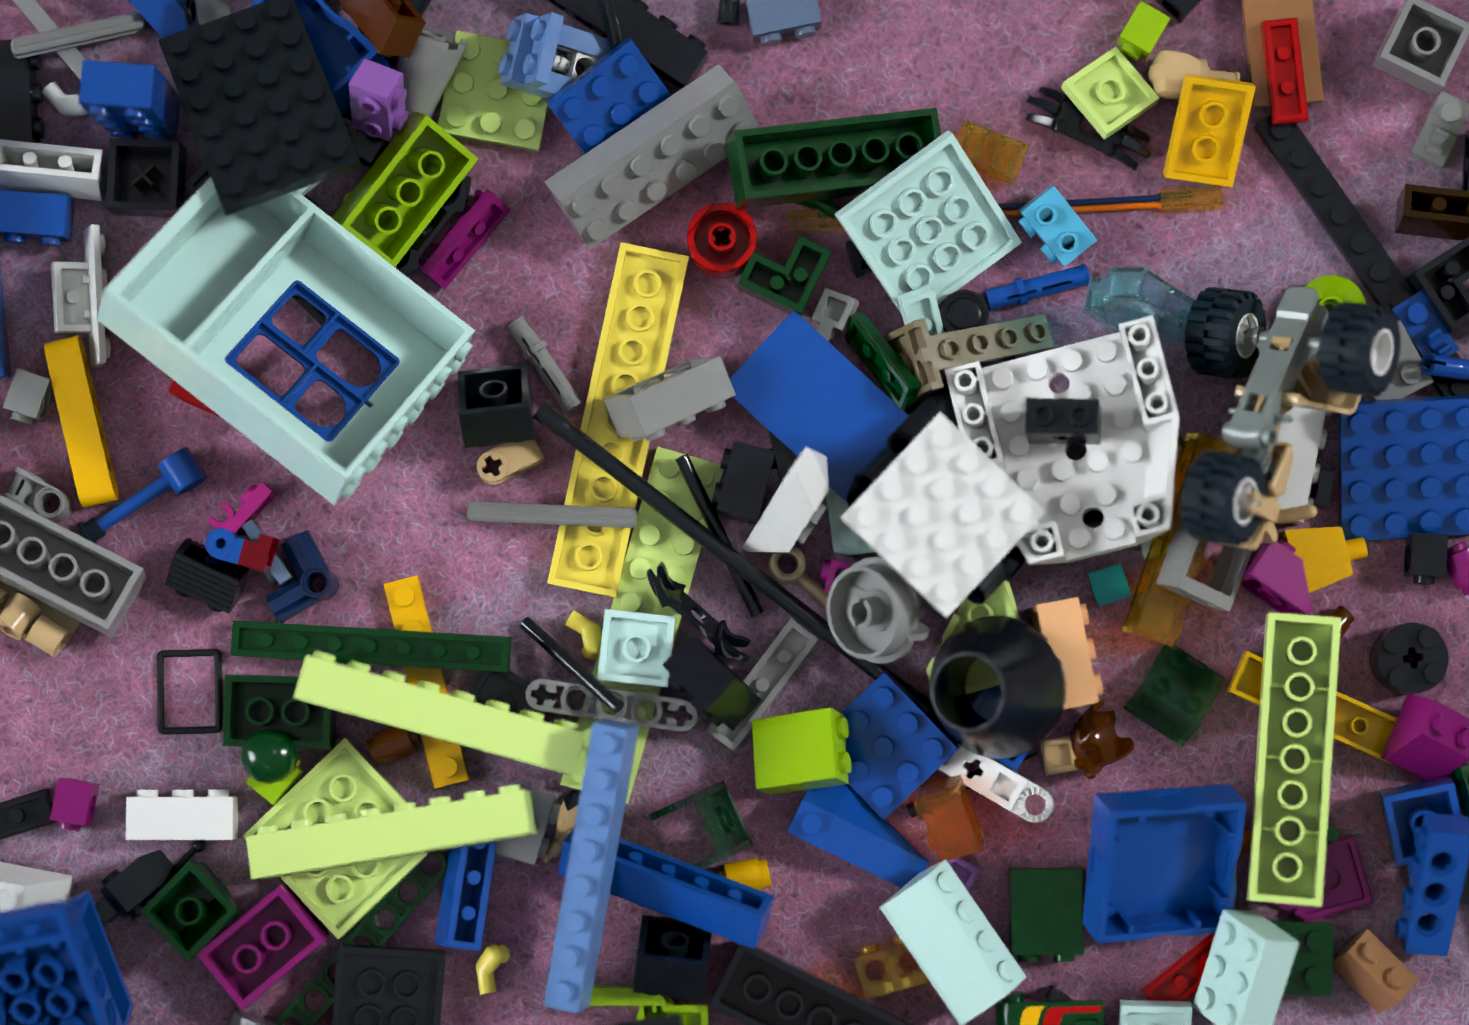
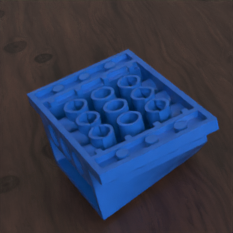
M89 890L65 901L60 900L0 912V1025H128L133 1010V1003Z

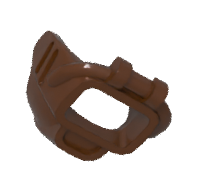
M1104 700L1089 707L1070 731L1072 751L1076 756L1074 766L1078 770L1083 771L1087 779H1094L1104 766L1126 757L1135 747L1131 738H1121L1116 734L1115 711L1097 712L1100 707L1104 706ZM1085 749L1088 752V759L1083 754Z

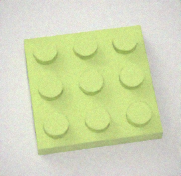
M456 30L454 42L459 44L460 40L464 39L467 44L444 91L438 125L453 137L540 152L549 107L546 104L548 99L500 85L502 74L498 72L499 63L503 54H507L510 41Z

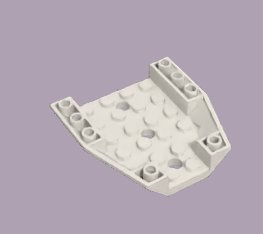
M1153 315L1118 324L1120 332L991 366L982 368L980 362L976 361L945 369L959 430L1046 511L1016 543L1030 565L1070 563L1137 546L1171 529L1180 417ZM1057 376L1066 377L1070 381L1068 389L1063 393H1055L1050 389V382ZM1026 398L1099 399L1102 408L1101 444H1083L1087 448L1085 456L1080 460H1072L1066 455L1067 448L1071 444L1029 443L1025 435ZM1090 510H1098L1104 515L1102 524L1096 528L1087 527L1083 523L1085 514Z

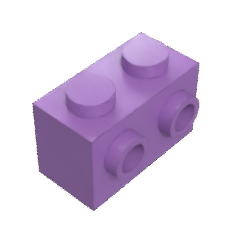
M364 59L348 84L353 128L361 130L371 137H379L391 142L396 132L404 129L409 116L405 107L407 90L404 89L403 73Z

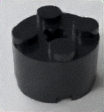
M1413 622L1394 625L1385 629L1373 643L1369 654L1370 669L1375 679L1385 688L1397 694L1422 693L1435 687L1444 679L1449 659L1446 644L1438 631L1427 625ZM1408 653L1414 655L1415 661L1404 663L1402 660L1403 656Z

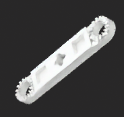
M961 746L938 768L945 774L1029 822H1043L1051 816L1054 810L1053 797L1046 789L996 760L974 754ZM977 759L981 762L979 768L983 770V774L981 776L974 775L971 779L967 776L969 770L965 768L967 762L974 763ZM1033 794L1040 795L1045 800V810L1040 815H1032L1026 808V801Z

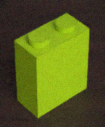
M824 708L752 720L756 790L767 795H776L849 784L848 773L851 772L852 765L850 755L846 752L845 738L849 736V726L844 714L833 708Z

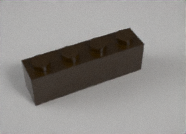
M1405 184L1396 202L1395 233L1463 241L1469 237V191Z

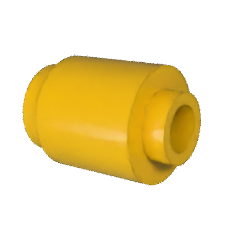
M757 857L725 863V871L719 872L720 876L764 892L763 888L772 887L767 859L758 860Z

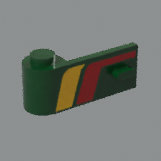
M1011 991L1006 997L995 1003L996 1025H1104L1103 1000L1031 1002V999L1023 996V992Z

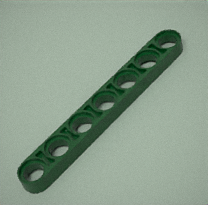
M441 851L431 852L429 855H435L441 860L440 872L436 875L426 874L422 869L421 861L373 907L342 944L352 945L356 937L365 936L371 941L372 946H384L445 875L447 867L446 856ZM404 882H412L418 888V896L413 902H405L399 897V887ZM388 909L394 914L395 923L390 929H381L376 924L375 916L379 910ZM338 949L279 1016L276 1024L282 1025L286 1018L292 1017L297 1019L301 1025H316L334 1004L335 982L329 978L328 973L330 967L337 963ZM312 990L321 992L325 998L324 1006L317 1011L309 1009L305 1002L307 993Z

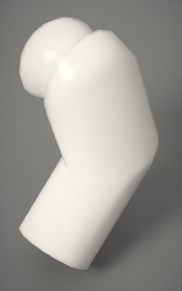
M56 82L48 84L42 90L44 96L62 116L81 117L88 113L79 103L78 94L66 95Z

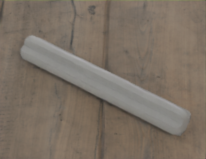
M133 12L13 38L10 47L13 56L21 59L143 32L146 24L139 12Z

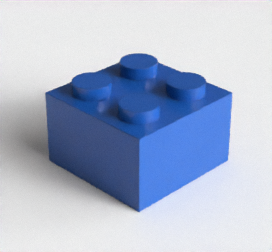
M1449 777L1378 790L1391 855L1397 866L1407 865L1410 857H1415L1417 849L1415 846V831L1418 826H1422L1424 813L1461 816L1455 784Z

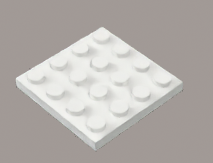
M939 412L840 519L946 618L1046 511Z

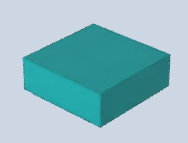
M1121 563L1086 574L1097 607L1132 596Z

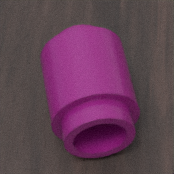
M1462 541L1447 549L1446 568L1456 588L1461 589L1464 596L1469 595V546H1467L1465 541Z

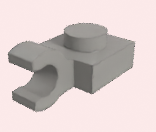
M828 288L824 289L811 319L819 325L817 332L830 344L833 345L836 331L846 334L852 316L859 305L857 299Z

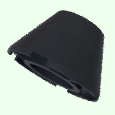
M1008 616L977 618L963 624L952 632L936 654L930 675V695L936 717L943 729L958 745L974 754L1000 759L1024 754L1044 741L1052 733L1060 720L1066 698V679L1060 658L1056 657L1053 649L1048 644V639L1032 625ZM978 658L991 665L997 673L1002 687L1000 707L990 721L976 713L966 695L965 683L967 673L971 665Z

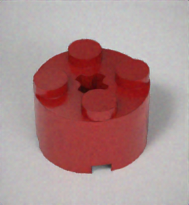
M725 202L706 205L696 212L689 223L687 231L688 252L695 266L709 276L723 279L744 271L753 252L756 253L757 248L756 228L753 219L744 209H736V204ZM727 234L729 245L721 244L717 246L715 236L718 235L722 238Z

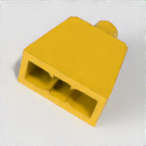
M1341 527L1289 529L1279 533L1280 539L1291 544L1296 549L1294 554L1303 560L1309 593L1353 575L1350 561L1368 557L1365 539L1358 537L1345 540Z

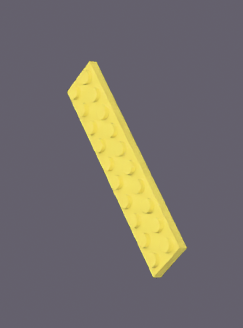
M621 242L580 430L639 476L643 477L650 441H646L645 438L638 441H633L632 437L618 438L603 398L666 370L689 256ZM576 449L564 505L621 507L636 510L638 497ZM560 525L547 584L616 598L632 528Z

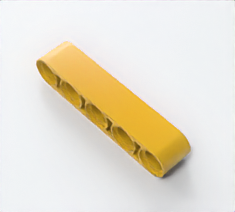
M80 335L44 343L46 361L79 501L83 508L119 500V491L84 342Z

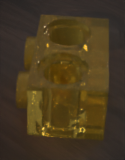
M966 120L963 121L957 137L958 143L976 171L1014 185L1030 146L1029 144Z
M900 937L892 939L894 945L880 948L879 943L859 947V954L853 956L865 1000L930 982L919 965L912 970L901 968L899 958L902 953L909 950ZM872 960H879L885 966L884 974L878 979H870L865 975V966Z

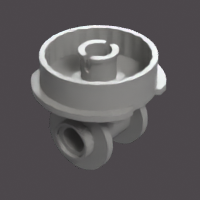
M868 557L859 560L839 574L833 582L827 598L828 624L838 645L849 655L877 664L890 663L904 657L911 650L914 641L925 640L929 635V628L919 622L923 596L882 557Z

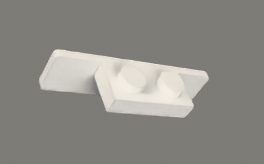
M92 224L84 229L83 232L85 262H53L51 264L54 333H89L90 366L99 367L106 363V358L110 357L111 343L110 339L105 337V326L96 320L103 289L107 286V272L105 268H102L101 255L105 252V237L103 234H100V226Z

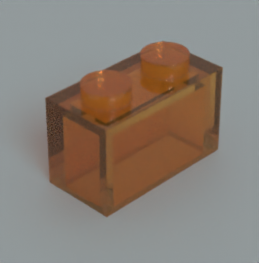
M961 774L922 785L916 800H914V807L918 818L926 823L928 828L926 833L928 845L932 852H937L940 862L945 859L951 860L981 851L985 836Z

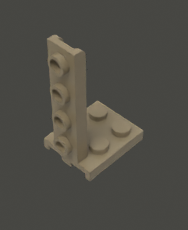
M1045 314L931 336L929 335L926 320L921 319L912 321L883 336L921 384L916 400L944 387L940 372L945 371V369L979 361L981 364L1041 352L1054 347Z

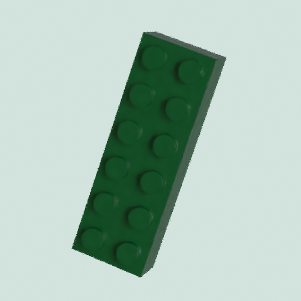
M937 108L734 130L725 141L736 209L861 195L941 136Z

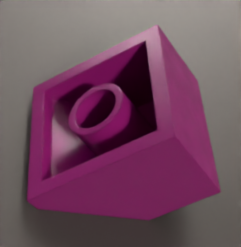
M1277 539L1275 544L1261 543L1256 550L1251 552L1240 586L1278 613L1309 615L1312 605L1303 560L1294 554L1296 549L1282 539Z
M1408 693L1380 758L1425 781L1443 778L1469 761V718L1438 701Z

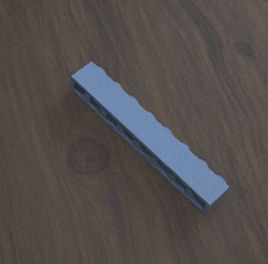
M606 718L595 721L592 724L543 1006L576 1014L590 1006L639 725Z

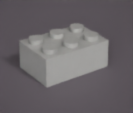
M721 356L687 360L603 398L618 438L632 437L633 441L645 438L646 441H650L666 434L665 428L676 424V427H680L695 421L696 413L706 410V413H711L725 407V400L736 394Z

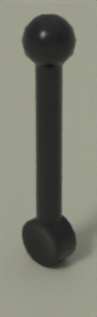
M194 840L192 842V848L174 865L175 868L167 882L196 852H202L205 849L204 840Z

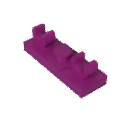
M486 189L484 193L481 190H476L474 194L479 199L472 207L465 204L464 211L466 214L451 228L440 246L431 243L430 248L435 252L427 261L422 257L418 260L422 266L420 269L443 290L447 288L511 211L489 189Z

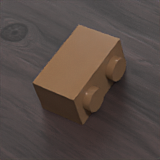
M1368 928L1348 938L1333 955V968L1378 1013L1400 1004L1419 980Z

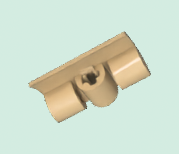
M0 581V630L13 639L20 640L23 638L50 656L56 657L68 643L80 622Z

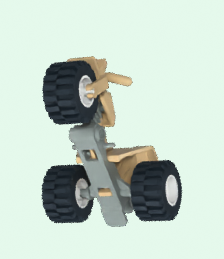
M1295 286L1285 291L1278 306L1274 323L1270 331H1266L1265 310H1263V303L1261 299H1258L1257 294L1251 291L1208 287L1205 291H1201L1198 294L1197 300H1194L1190 313H1188L1185 328L1186 357L1188 362L1191 363V368L1202 375L1242 379L1249 375L1250 377L1246 387L1236 386L1235 396L1239 403L1236 408L1228 410L1229 414L1233 416L1231 421H1226L1222 430L1223 440L1228 442L1230 446L1241 447L1242 452L1236 454L1206 450L1195 458L1193 465L1191 464L1188 469L1181 494V516H1183V525L1190 537L1221 545L1256 550L1261 543H1276L1278 535L1274 523L1283 524L1311 519L1317 515V508L1311 504L1280 509L1281 504L1276 503L1278 497L1285 494L1293 462L1292 445L1290 443L1278 442L1281 422L1290 423L1293 421L1292 416L1285 415L1293 407L1352 415L1357 409L1362 396L1377 397L1381 392H1385L1397 369L1401 341L1398 320L1395 318V313L1389 307L1342 302V304H1337L1334 310L1328 313L1325 306L1316 305L1319 296L1315 289Z

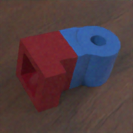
M217 528L208 534L205 546L207 552L216 559L270 574L279 539L260 534L256 543L241 539L236 533L228 529Z

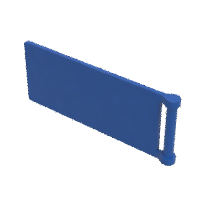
M795 311L787 316L730 378L736 394L733 398L793 454L799 457L805 447H808L827 457L829 487L846 502L854 477L885 446L889 436L909 417L905 411L902 412L892 399Z

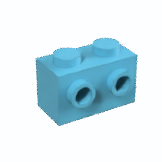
M1050 184L1018 210L1023 217L1018 221L1031 238L1035 234L1044 243L1040 250L1052 265L1058 261L1062 266H1067L1097 241L1096 237L1054 185Z

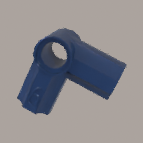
M308 530L293 535L281 544L298 578L266 596L271 611L280 623H284L320 601L333 598L339 589L337 576L331 572ZM324 575L327 585L322 592L316 593L313 589V581L317 576Z

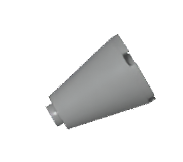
M424 26L410 56H397V71L403 73L404 89L407 90L405 107L409 113L408 118L414 111L425 114L430 118L432 117L466 49V40L461 39L458 44L453 42L454 34Z

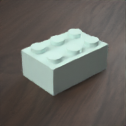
M1223 910L1192 1007L1215 1025H1273L1300 942L1257 911Z

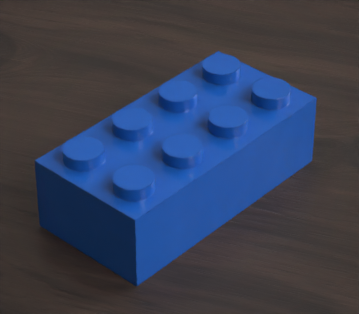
M83 60L79 103L96 119V122L103 126V129L111 132L112 137L131 139L132 134H144L147 140H166L167 136L177 137L180 96L155 65Z

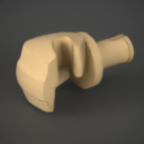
M1174 50L1160 51L1148 71V82L1160 98L1175 99V102H1179L1185 73L1240 81V72L1210 70L1207 59L1196 58L1189 53Z

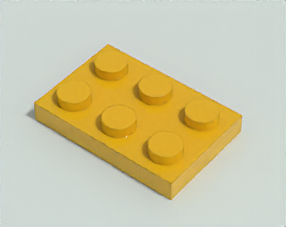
M1185 73L1163 170L1165 178L1233 188L1256 88L1253 83Z

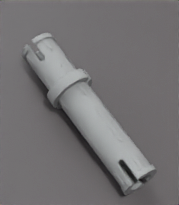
M525 315L510 323L506 328L523 350L522 357L525 361L529 360L545 386L563 410L564 415L583 403L582 399L579 398L564 373L546 349L549 346L547 342L540 340L528 322Z

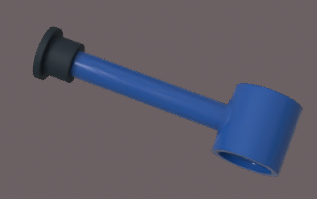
M182 448L159 463L158 467L163 475L161 478L100 518L94 517L86 523H78V528L84 538L97 544L96 541L107 534V529L168 489L172 488L176 495L180 496L200 485L207 476L189 448Z

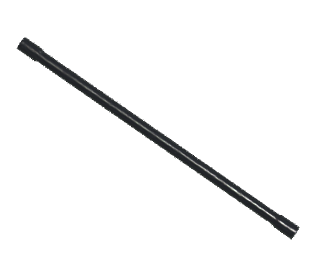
M544 401L533 418L556 436L567 441L872 679L876 680L887 670L930 714L933 710V705L929 697L913 685L906 683L883 664L872 663L849 655L834 639L828 621L573 425L569 418L547 401Z

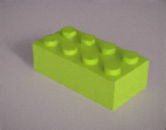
M414 111L408 118L404 129L398 131L332 219L388 263L396 267L474 166L478 158L430 117Z

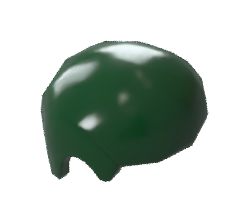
M272 729L255 732L244 742L241 749V760L246 772L251 778L261 783L272 784L285 780L295 771L299 759V752L295 750L289 736Z

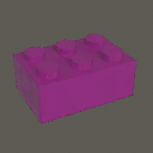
M285 883L274 889L202 949L197 956L240 1009L243 1010L327 942L330 936Z

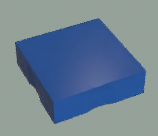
M1229 784L1095 794L1082 924L1097 943L1144 940L1169 934L1193 936L1216 933L1222 911L1234 910L1237 889L1235 871L1242 846L1246 801Z

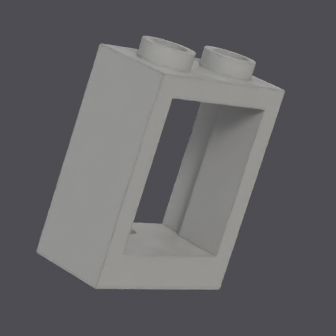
M1180 516L1156 584L1207 608L1230 612L1252 550L1223 545L1209 586L1189 578L1186 575L1199 540L1190 537L1183 525V516Z

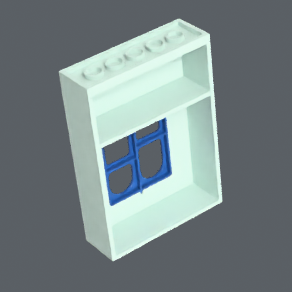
M211 177L104 289L96 320L333 505L342 496L346 499L351 497L359 487V481L364 474H370L381 461V455L387 447L391 449L403 435V429L408 423L412 425L423 412V406L429 398L433 400L444 387V382L449 375L454 376L466 361L464 358L473 348L469 341L475 332L468 324L297 190L226 216ZM292 296L301 297L325 316V323L303 345L293 341L272 323V318ZM342 330L378 359L380 375L374 383L364 387L353 386L317 359V352L336 331ZM258 335L268 338L304 368L303 374L284 395L278 396L236 363V358ZM316 381L324 382L343 399L345 415L342 421L335 426H317L295 409V404Z

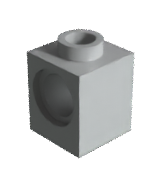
M17 368L3 408L13 412L11 419L28 425L32 424L33 419L44 422L54 394L51 379Z

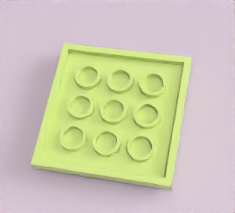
M344 738L243 835V838L246 840V836L257 835V828L278 825L279 831L292 829L291 822L312 820L313 825L326 823L325 817L330 815L347 814V819L360 817L361 810L381 808L382 813L394 812V805L408 802L348 738ZM431 852L280 878L339 940Z

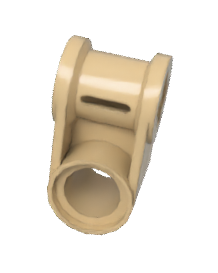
M536 440L502 443L479 457L477 471L484 483L498 485L517 474L533 468L546 458ZM490 460L494 464L501 462L502 465L498 468L500 474L494 476L491 472L485 474L484 471L487 469L486 462Z

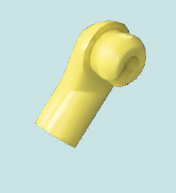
M573 610L565 625L581 634L584 645L581 653L585 659L594 661L600 654L602 629L594 621Z
M492 944L488 946L476 961L475 968L479 994L497 992L494 972L501 963L508 962L510 958V951L506 945L499 944L497 946V944Z

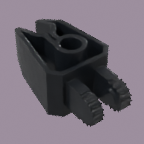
M161 850L138 857L121 872L115 869L100 882L103 885L100 892L104 897L95 906L103 927L107 926V923H111L119 915L125 920L128 917L135 920L142 914L140 911L147 904L146 902L154 896L153 894L166 885L175 866Z

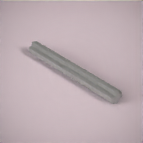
M470 502L467 507L468 519L478 522L634 528L637 524V511L633 508Z

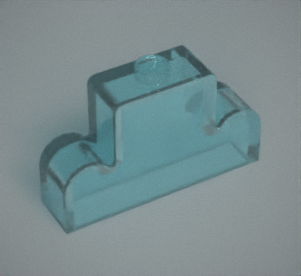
M1117 266L1109 268L1107 278L1092 277L1089 279L1083 312L1115 332H1120L1118 324L1153 315L1159 340L1174 344H1185L1187 317L1194 299L1145 267Z

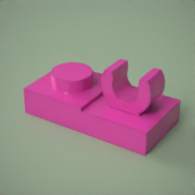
M263 482L258 487L254 484L241 497L240 500L243 504L238 508L239 511L235 513V510L230 505L222 503L220 506L227 512V519L219 523L210 516L208 522L216 529L225 528L239 536L244 532L242 525L251 519L255 520L277 493Z

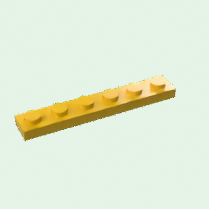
M418 575L383 584L395 630L433 632ZM404 666L408 684L416 686L417 681L420 680L440 685L439 692L448 695L441 668ZM421 735L434 789L470 780L461 745Z

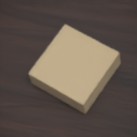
M1070 736L1046 739L1039 743L1045 776L1078 770L1074 766L1076 756L1072 751Z

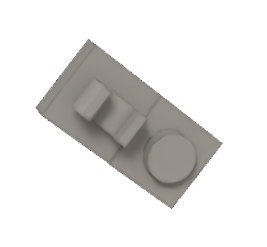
M1441 90L1432 105L1410 155L1442 169L1469 114V103Z

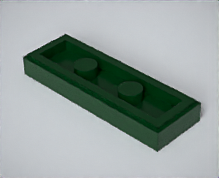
M863 311L853 314L845 335L846 341L902 412L911 409L921 384Z

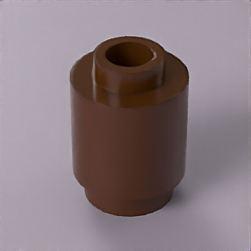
M392 726L373 733V738L366 740L370 755L377 766L384 763L388 766L417 753V745L422 743L418 733Z

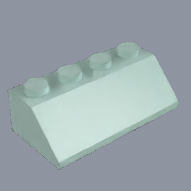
M946 859L918 873L879 907L960 1025L966 1024L1006 997L1026 978L1022 969Z

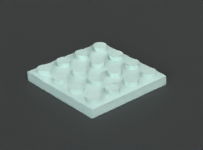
M948 130L834 214L900 313L901 310L897 296L931 285L935 290L937 303L940 304L950 294L959 290L1022 243L957 139Z

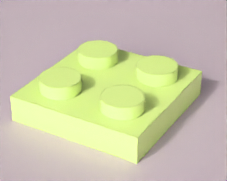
M1114 47L1065 80L1061 86V89L1104 140L1155 106L1160 99L1117 47Z

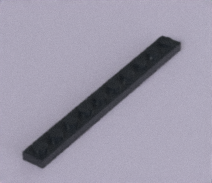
M1271 115L1255 125L1254 129L1376 304L1389 307L1391 310L1415 295L1413 289L1298 125L1272 126ZM1457 352L1449 356L1454 358H1460ZM1431 375L1434 381L1432 384L1441 396L1469 395V381Z

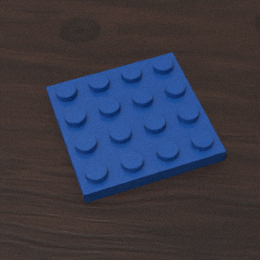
M1469 395L1359 401L1357 409L1352 415L1338 413L1339 527L1343 530L1345 540L1363 537L1365 541L1408 538V534L1412 532L1448 536L1469 535Z

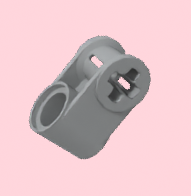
M18 466L16 467L15 472L17 474L8 492L2 493V496L52 521H63L71 515L73 500L70 495L46 483V480ZM53 496H58L60 499L58 510L54 513H49L47 509L48 501Z

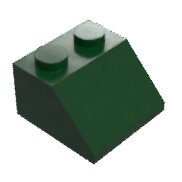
M190 860L140 912L186 962H190L239 912V909L228 888L203 862Z

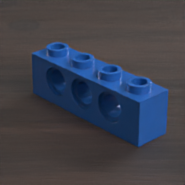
M1424 813L1422 826H1418L1415 831V846L1417 849L1415 857H1410L1408 876L1410 881L1408 887H1404L1402 890L1401 903L1403 913L1402 917H1397L1395 936L1397 939H1400L1404 952L1407 954L1447 956L1469 863V820L1467 816Z

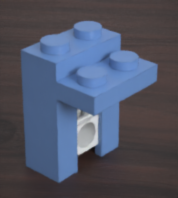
M553 12L540 17L530 13L519 15L510 22L507 29L506 39L510 42L507 54H503L499 63L498 72L502 74L500 85L550 99L578 77L575 70L577 61L583 64L586 70L611 51L608 38L562 24L564 16ZM556 52L567 55V57L564 58L563 55L558 56ZM556 69V70L562 71V72L555 73V72H552L551 70Z

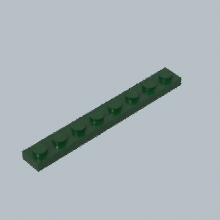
M233 620L231 656L304 660L306 655L313 657V653L319 651L336 656L335 662L343 663L355 661L362 664L510 672L512 637Z

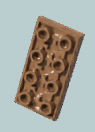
M1241 0L1250 83L1256 86L1252 101L1253 109L1270 108L1261 22L1286 18H1297L1307 104L1322 103L1324 95L1313 0Z

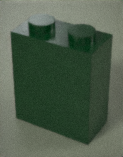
M1008 868L1009 952L1011 955H1018L1019 962H1038L1039 955H1053V961L1072 962L1075 961V955H1084L1082 868Z

